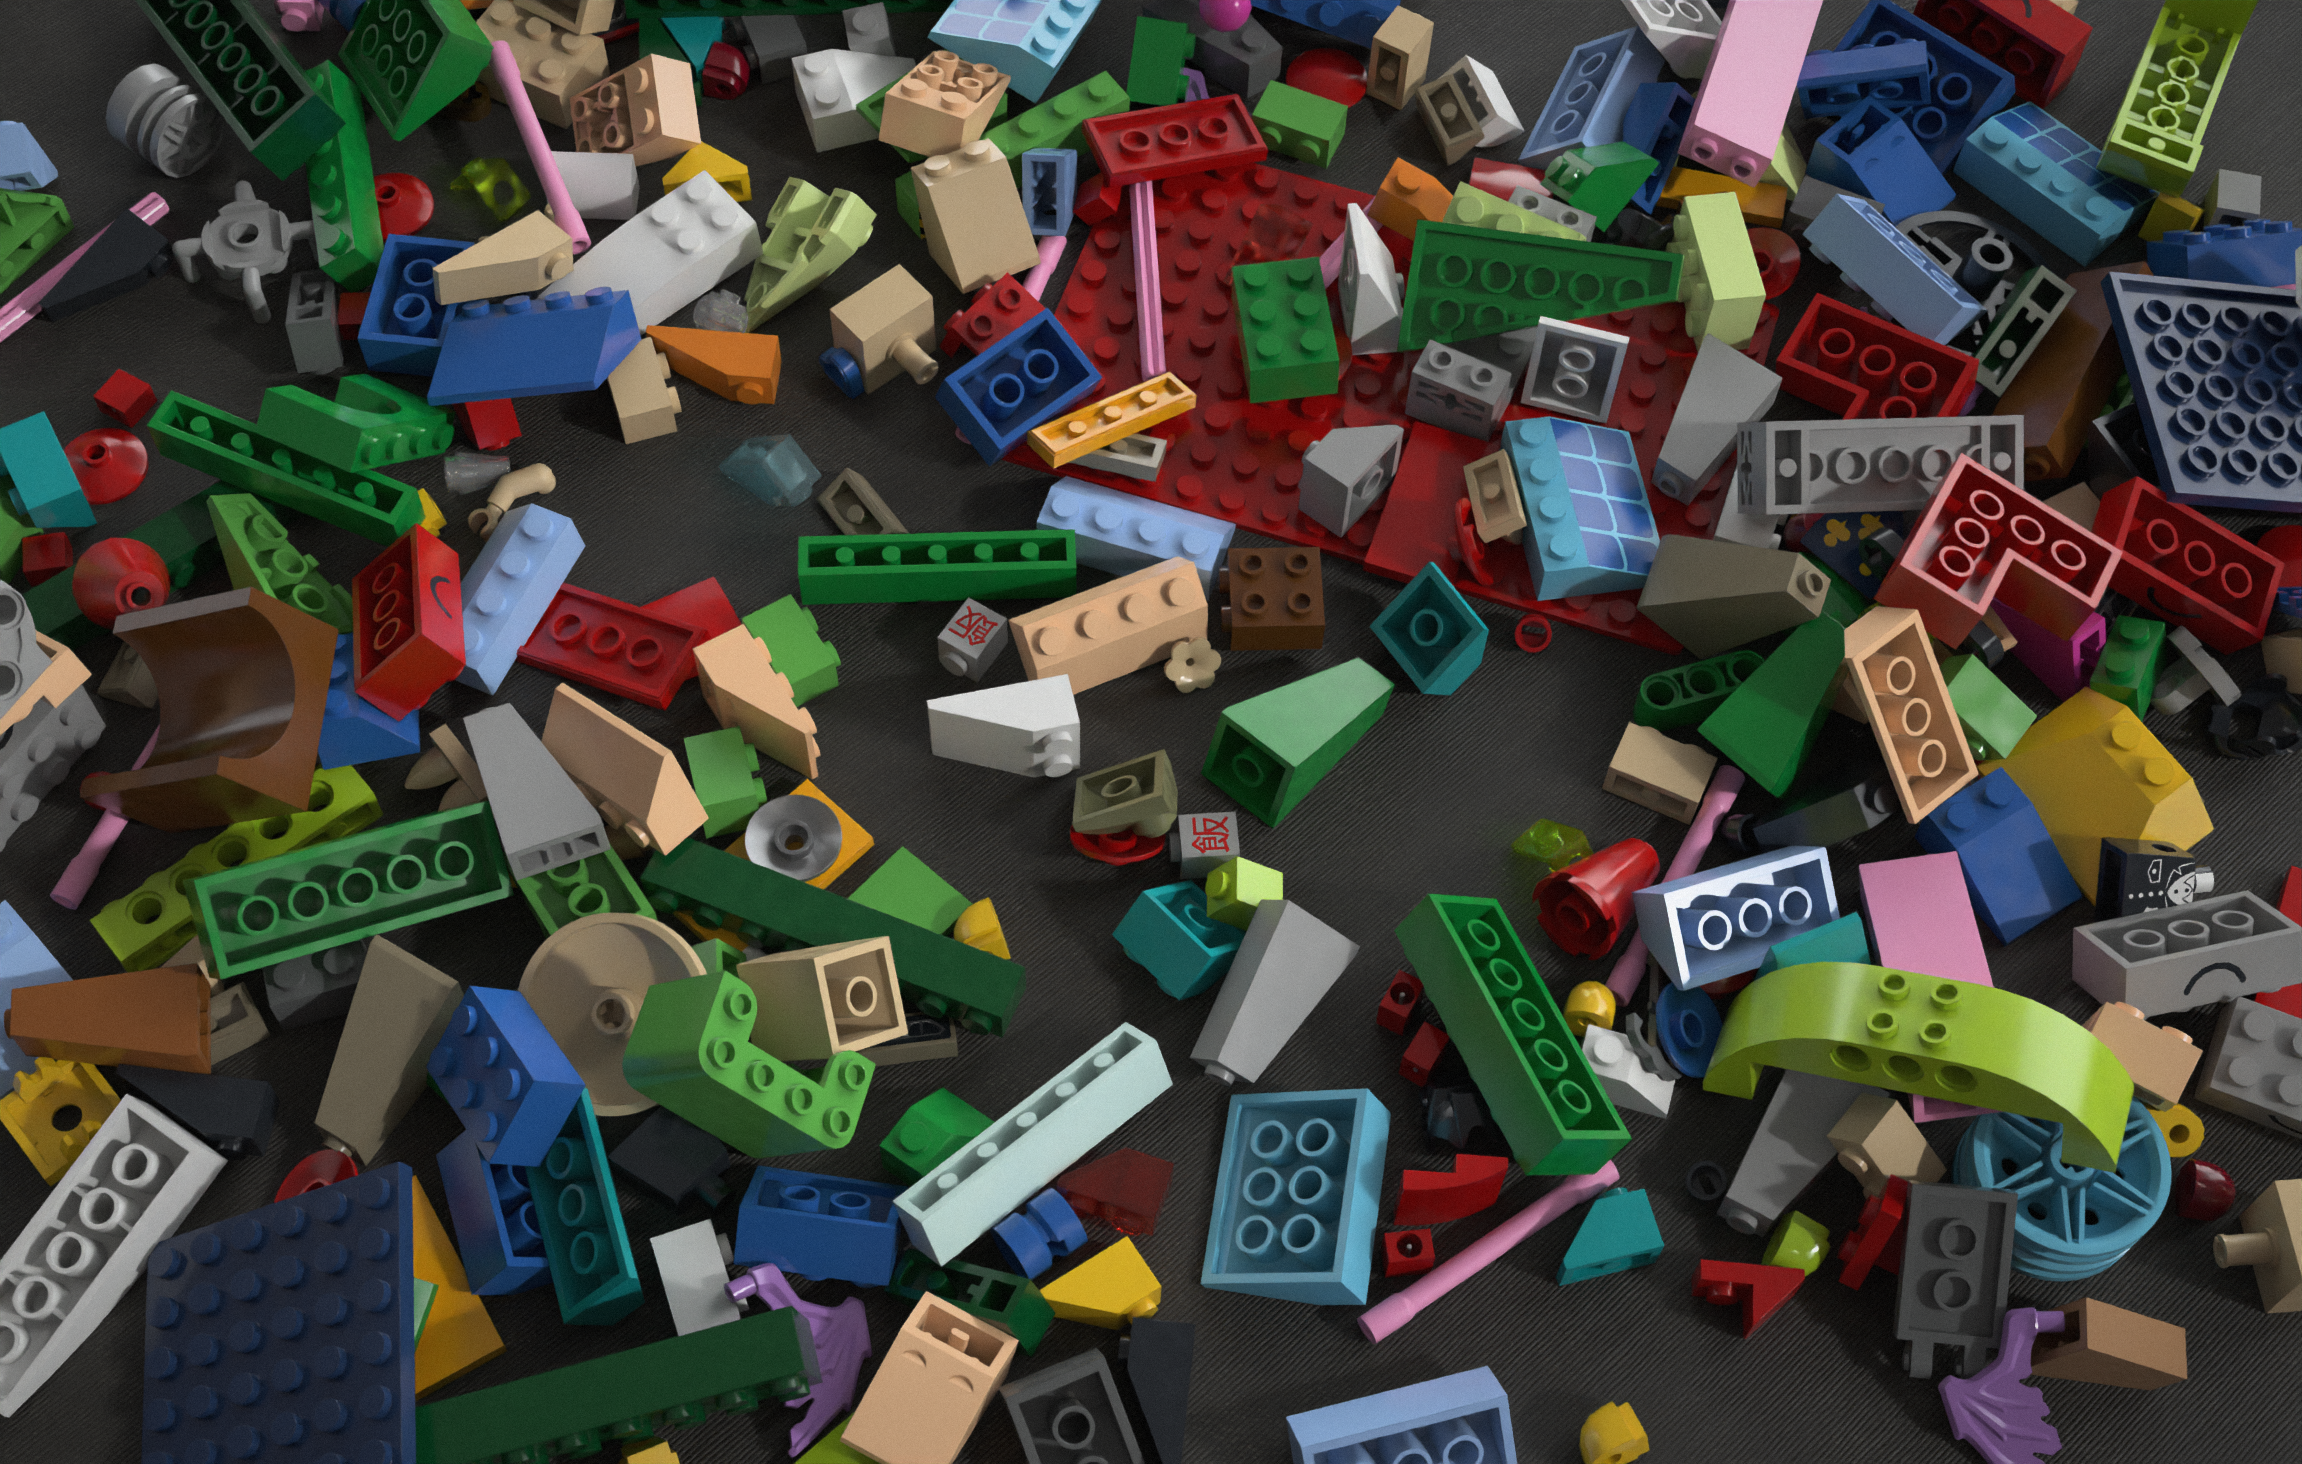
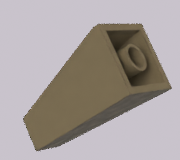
M1667 534L1661 538L1636 609L1699 659L1819 618L1831 579L1799 553Z
M377 934L370 942L314 1122L324 1138L321 1145L325 1150L332 1149L336 1152L339 1150L367 1166L428 1086L426 1084L428 1072L426 1065L430 1060L432 1051L437 1047L449 1025L453 1012L464 997L458 981Z

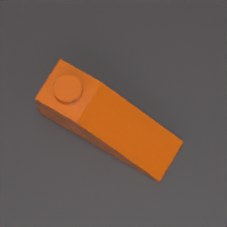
M1398 157L1381 184L1367 216L1414 241L1417 220L1442 222L1453 195L1435 177Z
M647 325V338H652L656 354L665 353L670 369L730 401H741L751 405L775 403L782 364L777 335Z

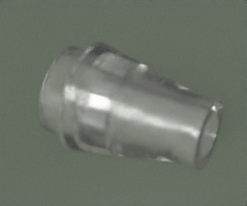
M454 451V456L443 457L447 492H459V496L494 486L503 475L511 473L508 455L493 456Z

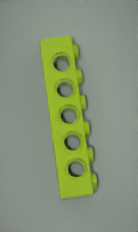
M321 763L314 769L307 812L230 824L227 830L209 842L193 847L183 859L165 871L154 873L148 877L142 886L124 898L107 904L100 914L90 919V922L127 973L155 969L173 957L197 935L183 880L231 868L229 866L239 859H245L240 864L242 865L356 834L383 816V812L374 792L352 765L323 770ZM327 804L324 809L312 812L317 806ZM286 832L282 837L270 840L275 834ZM160 915L156 921L144 924L150 917Z

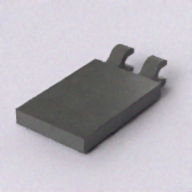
M1908 1180L1893 1335L1896 1339L1907 1340L1903 1350L1902 1369L1908 1370L1909 1377L1931 1378L1934 1343L1959 1345L1954 1360V1374L1960 1375V1379H1969L1985 1368L1986 1348H2000L2007 1307L2018 1193L2014 1190Z

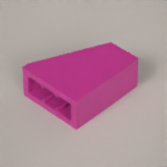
M1992 598L1990 606L2017 641V644L2009 650L2063 702L2067 701L2084 687L2090 688V679L2106 645L2105 617L2093 612L2066 642L2018 611L2003 604L1997 598Z

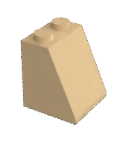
M989 138L972 141L966 144L964 148L945 155L930 157L924 163L911 167L929 254L963 294L980 288L988 282L998 281L1007 272L1013 275L1041 264L1007 158Z
M889 936L774 953L736 964L739 979L752 989L757 1001V1015L750 1034L752 1044L779 1061L829 1059L836 1052L848 1050L855 1052L908 1034Z

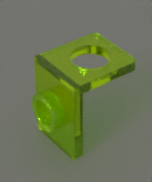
M503 157L492 159L475 158L461 169L462 174L450 184L454 191L475 189L499 221H506L531 197L529 191ZM501 180L510 183L514 191L512 201L505 206L499 204L493 195L495 184Z
M1545 818L1539 819L1511 844L1515 853L1547 863L1552 872L1568 866L1570 860L1577 855L1585 858L1594 854L1582 830Z

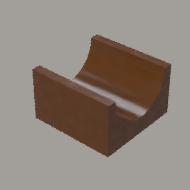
M253 587L116 616L113 634L135 649L147 665L154 679L160 701L159 733L152 753L140 769L83 779L79 798L171 834L307 812L339 629Z

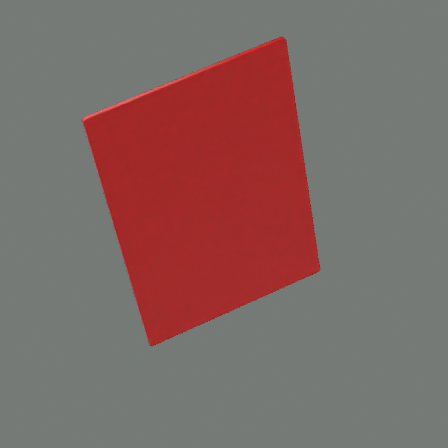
M1257 163L1152 180L1165 373L1171 372L1197 395L1195 408L1136 433L1167 440L1166 454L1156 481L1133 478L1069 462L1053 469L1027 444V441L1001 460L1062 478L1068 476L1234 523L1237 529L1299 547H1319L1320 553L1364 565L1392 485L1340 538L1299 510L1301 489L1298 488V485L1303 475L1304 466L1301 462L1302 456L1313 441L1318 440L1320 442L1332 429L1398 425L1404 429L1398 461L1399 467L1415 421L1434 426L1405 414L1412 370L1424 349L1402 353L1352 355L1350 368L1338 381V393L1250 403L1232 304V266L1311 257L1320 258L1345 230L1348 204L1357 203L1360 209L1363 210L1375 196ZM1129 185L1123 186L1117 212L1093 224L1054 314L1103 377L1089 397L1061 417L1144 383L1141 370ZM1383 225L1377 231V234L1393 257L1395 273H1402L1404 298L1400 299L1401 307L1404 308L1414 241ZM1338 275L1325 291L1331 321L1345 332L1338 292ZM1678 300L1567 321L1568 323L1630 337L1607 423L1521 403L1528 372L1527 369L1488 441L1497 445L1501 444L1505 421L1548 416L1629 432L1660 541L1662 536L1667 534L1713 540L1737 463L1736 448L1688 506L1676 498L1665 495L1657 486L1651 483L1659 454L1698 355L1694 337H1689L1686 332V309L1684 302L1680 303ZM1766 302L1763 303L1749 349L1737 350L1762 366L1765 364L1778 319L1779 309L1777 306ZM1501 537L1488 542L1494 566V582L1490 586H1482L1473 577L1462 560L1454 583V588L1458 593L1530 614H1539L1547 619L1671 655H1678L1683 651L1684 646L1636 609L1643 588L1537 601L1522 542L1519 545H1515Z

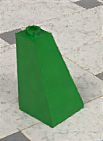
M1836 609L1830 616L1821 610L1819 618L1802 623L1697 729L1698 732L1767 791L1783 802L1791 795L1850 670L1845 658L1844 630L1853 623Z
M1358 657L1229 706L1221 712L1201 774L1273 829L1383 715L1395 684Z

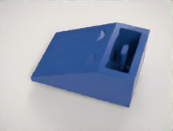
M1869 95L1816 139L1805 172L1813 179L1885 204L1882 216L1894 227L1912 216L1926 212L1941 211L1956 196V193L1903 120Z

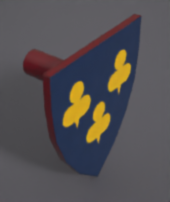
M1901 510L1825 513L1811 526L1798 543L1870 601L1877 593L1882 582L1862 561L1859 554V543L1881 527L1893 530L1903 539V512Z

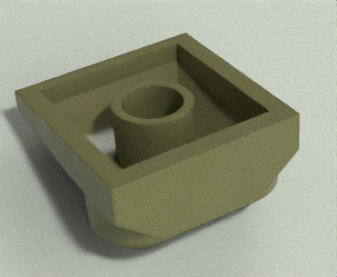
M1165 749L1077 778L1072 821L1075 831L1084 834H1111L1132 829L1134 834L1145 835L1148 838L1158 837L1166 833L1177 816L1178 790L1172 765Z

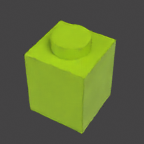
M1238 856L1207 873L1205 886L1207 917L1247 931L1261 899L1283 900V873Z

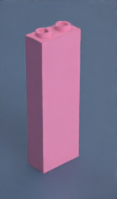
M1823 0L1729 1L1677 153L1755 188L1773 160Z
M1957 851L1859 865L1860 897L1877 966L1994 988ZM1907 1093L1914 1123L2003 1112Z

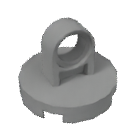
M2179 626L2166 636L2167 641L2180 658L2162 672L2150 703L2159 714L2163 716L2175 714L2187 707L2207 690L2226 708L2242 696L2238 687L2220 664L2200 647L2201 643L2184 626Z

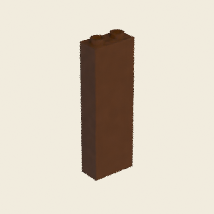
M2145 261L2069 274L2065 282L2074 288L2076 293L2010 382L1991 415H2024V482L2068 476L2088 438L2087 426L2091 421L2098 419L2125 368L2100 282L2109 271L2154 276Z

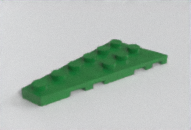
M1418 219L1397 352L1402 353L1424 349L1429 340L1445 345L1538 327L1540 316L1567 322L1677 301L1685 255Z

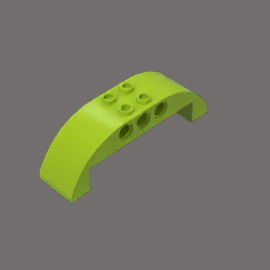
M2165 0L2103 146L2096 169L2177 199L2181 196L2195 171L2204 146L2200 145L2237 45L2259 0Z
M1816 962L1793 965L1770 972L1750 983L1736 996L1728 1008L1703 1080V1090L1752 1100L1764 1065L2059 1122L2063 1123L2061 1162L2113 1173L2116 1172L2134 1094L2133 1081L2109 1048L2088 1030L2043 1004L2002 989L1852 962Z

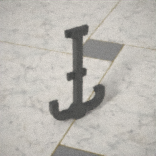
M1648 951L1647 964L1651 967L1650 995L1647 1009L1649 1011L1648 1044L1641 1036L1640 1027L1643 1021L1636 1013L1626 1015V1033L1631 1046L1643 1058L1648 1071L1652 1074L1658 1073L1664 1080L1670 1082L1681 1078L1682 1072L1675 1067L1670 1059L1669 1064L1665 1061L1661 1052L1662 1044L1656 1023L1657 1002L1664 989V975L1666 977L1668 975L1653 954Z

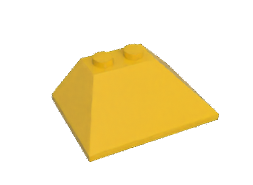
M2084 687L2028 728L2006 759L1985 760L1976 767L1982 778L2002 767L2029 798L2077 887L2094 906L2096 905L2101 838L2114 837L2166 841L2187 851L2214 830L2193 778L2128 706L2088 687Z

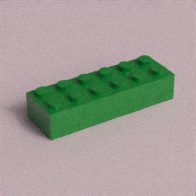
M489 801L471 802L183 880L209 978L215 979L228 978L514 895Z
M1427 894L1394 931L1404 948L1406 958L1413 965L1424 985L1427 997L1434 1004L1445 1024L1449 1038L1455 1043L1466 1063L1471 1079L1477 1084L1488 1104L1493 1120L1499 1125L1509 1143L1515 1161L1523 1169L1525 1175H1595L1632 1138L1497 899Z

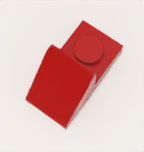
M1701 1259L1692 1275V1296L1706 1297L1709 1303L1716 1305H1731L1738 1302V1300L1743 1301V1339H1746L1795 1295L1805 1280V1269Z

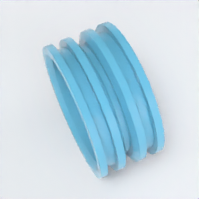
M2134 1096L2116 1171L2120 1172L2123 1180L2113 1172L2061 1162L2063 1123L2008 1112L1978 1115L1963 1134L1953 1158L1951 1183L2010 1189L2018 1193L2010 1269L2029 1277L2047 1281L2063 1282L2088 1278L2116 1263L2155 1224L2169 1196L2171 1161L2166 1141L2158 1124L2144 1105ZM2028 1119L2037 1120L2042 1128L2028 1121ZM2009 1159L2016 1164L2015 1175L2009 1176L2004 1172L2001 1165L2002 1160ZM2067 1164L2070 1167L2065 1169L2063 1165ZM2028 1207L2034 1212L2045 1216V1219L2037 1220L2033 1218L2028 1212ZM2085 1210H2090L2096 1214L2098 1218L2097 1224H2085Z

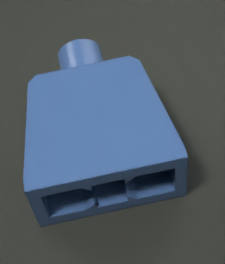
M1033 148L1022 154L1023 209L1032 235L1066 236L1075 214L1073 213V208L1077 197L1076 150ZM1056 210V215H1046L1044 212Z

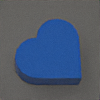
M831 347L819 356V363L823 371L849 398L854 399L865 391L859 367L844 348L836 349Z

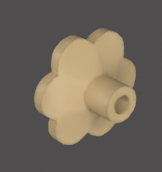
M1196 637L1189 643L1179 641L1174 644L1170 651L1171 659L1166 662L1164 672L1170 680L1175 682L1177 689L1183 693H1189L1196 687L1204 689L1211 686L1215 679L1214 671L1221 664L1220 654L1216 650L1211 649L1210 643L1203 637Z

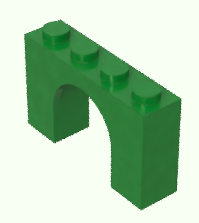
M367 374L341 377L335 402L293 385L267 388L255 433L352 473L445 453L454 437V427L452 425L456 411L441 405L429 406L428 400Z

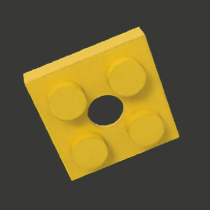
M39 1057L34 1060L36 1071L33 1074L28 1075L20 1070L14 1075L12 1086L15 1090L0 1100V1120L51 1187L65 1176L120 1103L121 1099L94 1064L64 1060L55 1062L53 1058ZM67 1105L79 1107L82 1111V1119L77 1127L65 1132L54 1128L53 1117L60 1108Z

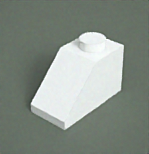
M1588 1024L1580 1048L1612 1104L1666 1119L1675 1080L1668 1082L1658 1073H1650L1644 1064L1643 1058L1631 1046L1626 1034Z

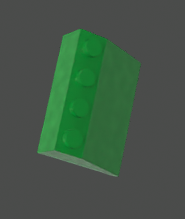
M366 0L338 55L392 139L401 141L476 82L480 72L489 64L494 47L460 0Z

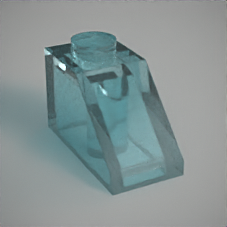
M790 434L747 438L718 466L725 475L770 506L791 505L793 507L799 505L811 495L813 491L811 486L822 476Z

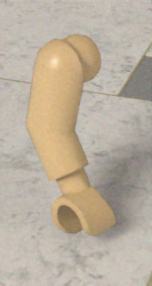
M536 463L503 475L487 499L486 503L488 506L486 509H476L470 514L468 523L472 531L476 534L481 524L488 521L480 533L482 539L487 542L498 525V518L502 513L505 514L516 498L535 492L547 494L555 488L556 479L552 470L545 464Z

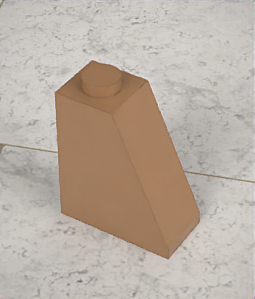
M2087 1297L2048 1310L2063 1311L2065 1330L2064 1332H2037L2031 1348L2030 1364L2032 1373L2030 1375L2143 1390H2154L2187 1380L2185 1328Z

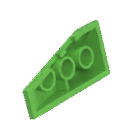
M251 493L209 496L206 502L234 590L253 587L339 629L338 634L353 633V601L350 594L340 584L332 586L317 571L320 564L310 553L302 556L286 540L288 531Z

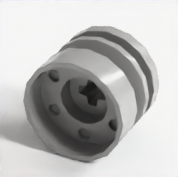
M155 63L140 66L126 75L116 86L108 102L105 117L108 132L116 141L132 152L142 155L148 163L155 165L164 174L176 178L193 174L210 160L222 141L226 124L225 118L208 96L204 95L199 89L189 86L183 78L168 68Z

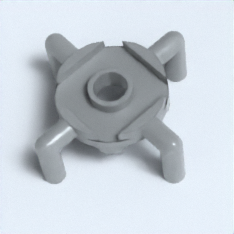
M241 180L234 186L235 202L219 209L220 216L211 224L209 220L203 227L201 237L176 241L173 244L172 250L185 281L189 283L200 280L201 272L194 256L206 254L210 264L223 279H242L243 292L254 320L257 323H266L271 319V313L261 289L260 276L268 273H279L288 265L287 258L295 240L308 239L314 259L319 262L313 220L289 223L282 211L279 210L278 212L270 208L267 202L256 200L250 183ZM245 235H258L257 238L250 243H238L241 237Z

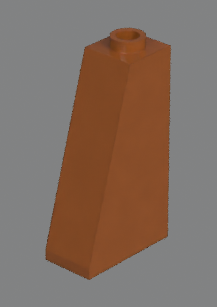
M197 963L16 988L11 991V1009H6L4 1012V1028L7 1037L14 1039L26 1056L47 1057L56 1060L118 1067L119 1064L211 1075V985Z

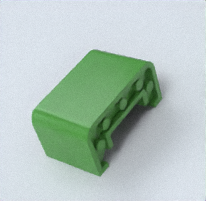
M725 970L650 985L648 987L622 1062L623 1075L627 1083L634 1090L748 1156L757 1159L844 1147L850 1142L876 1066L874 1062L857 1052L848 1050L836 1052L829 1058L825 1067L803 1070L794 1063L784 1064L749 1043L748 1040L758 1009L756 997L752 989L745 982Z

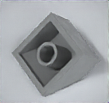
M1398 425L1332 429L1320 442L1318 440L1313 441L1305 450L1301 460L1304 466L1303 475L1298 485V488L1301 489L1299 510L1341 538L1393 484L1397 473L1404 429Z

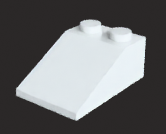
M1621 0L1647 38L1670 63L1674 73L1684 79H1703L1722 24L1706 0Z
M828 49L792 58L795 91L817 153L879 138V133L856 111V104L916 67L914 59L838 49Z
M1350 203L1347 207L1338 279V292L1345 333L1352 345V355L1397 352L1404 309L1401 307L1400 299L1404 298L1402 273H1395L1391 253L1358 204Z
M1540 316L1521 403L1607 423L1630 337Z
M1068 674L927 700L933 755L1030 777L1044 775L1059 777L1069 773L1071 770L1080 769V720Z

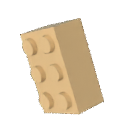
M494 0L476 22L490 43L505 41L509 44L521 74L520 79L536 117L567 129L573 122L569 98L606 79L610 74L604 40L592 34L578 35L513 4L509 0ZM488 64L480 72L477 80L486 85L490 98L508 105L502 88L496 82L491 67Z

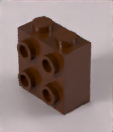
M1319 547L1228 549L1227 566L1218 567L1219 594H1227L1228 605L1220 607L1221 633H1229L1230 651L1322 649L1325 616Z

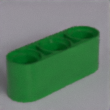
M1748 650L1737 651L1652 674L1646 677L1641 684L1633 709L1634 720L1638 726L1652 727L1659 732L1706 720L1743 683L1737 677L1746 680L1765 660L1755 652ZM1693 689L1702 690L1707 694L1698 693ZM1650 701H1659L1662 704H1664V706L1655 705Z

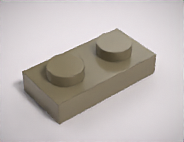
M1134 433L1074 459L1069 463L1155 482L1166 454L1167 440Z

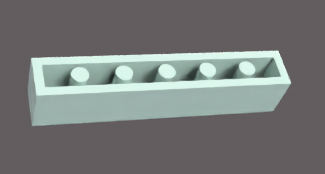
M1125 1022L892 1202L912 1245L942 1267L1172 1086L1173 1083L1157 1041Z

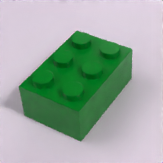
M1319 257L1232 266V304L1250 403L1338 393L1339 356Z

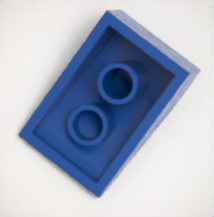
M2002 767L1947 799L1923 818L1915 835V839L1928 854L1957 851L1972 908L2005 947L2082 898L2079 888L2034 805Z

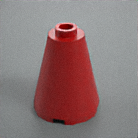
M109 538L95 543L79 557L75 566L72 582L73 596L84 615L101 627L113 630L116 616L165 606L168 599L170 578L163 559L154 549L138 540Z
M1628 838L1546 875L1537 883L1532 894L1533 903L1538 899L1542 911L1537 916L1540 926L1555 944L1573 956L1583 952L1591 955L1588 958L1589 960H1596L1605 955L1613 948L1636 911L1632 892L1651 887L1660 872V862L1656 851L1650 844L1642 840Z

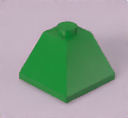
M941 1088L910 1106L879 1145L883 1168L912 1187L995 1122L945 1088Z

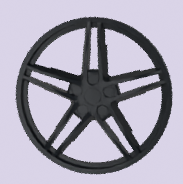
M1933 211L1912 216L1895 226L1897 230L1988 310L1980 318L1981 328L1977 320L1966 329L1973 351L1978 346L1981 337L1986 332L1999 307L2015 287V284L2002 280L2013 261L2012 253L2008 246L2011 245L2020 252L2034 268L2043 265L2052 272L2042 256L2024 239L2004 226L1980 216L1956 211ZM1951 223L1974 227L1987 232L1985 237L1974 241L1962 259L1935 236L1930 238L1919 228L1932 224ZM1996 236L2000 238L2002 241L1994 239L1993 237ZM1894 317L1891 321L1894 325L1905 329ZM1948 344L1945 345L1969 356H1972L1973 354L1971 352L1960 350Z

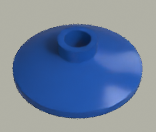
M1672 982L1662 990L1657 1002L1656 1023L1659 1038L1668 1058L1678 1070L1687 1076L1702 1078L1705 1077L1722 1028V1022L1713 1001L1700 986L1681 991Z

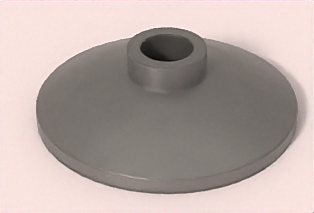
M786 795L767 802L752 816L745 833V847L751 862L803 882L812 880L826 872L836 861L842 846L841 825L835 813L825 803L805 795ZM793 842H799L804 845L798 850L787 849L788 845Z

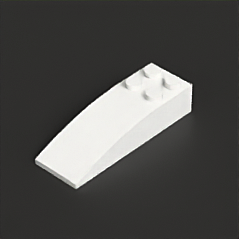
M704 170L635 215L600 241L573 264L574 270L562 279L554 281L535 300L544 299L545 296L559 291H569L571 296L585 295L587 291L598 287H611L612 292L629 290L639 332L642 335L646 332L647 325L656 326L762 255L763 250L757 223Z
M126 1094L0 1260V1414L4 1417H10L96 1329L147 1269L148 1257L158 1242L172 1237L228 1161L154 1106Z

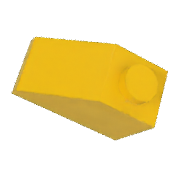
M1128 1236L1040 1289V1293L1055 1311L1054 1317L1118 1330L1129 1322L1132 1325L1133 1317L1149 1319L1158 1310L1156 1305L1160 1304L1161 1285Z

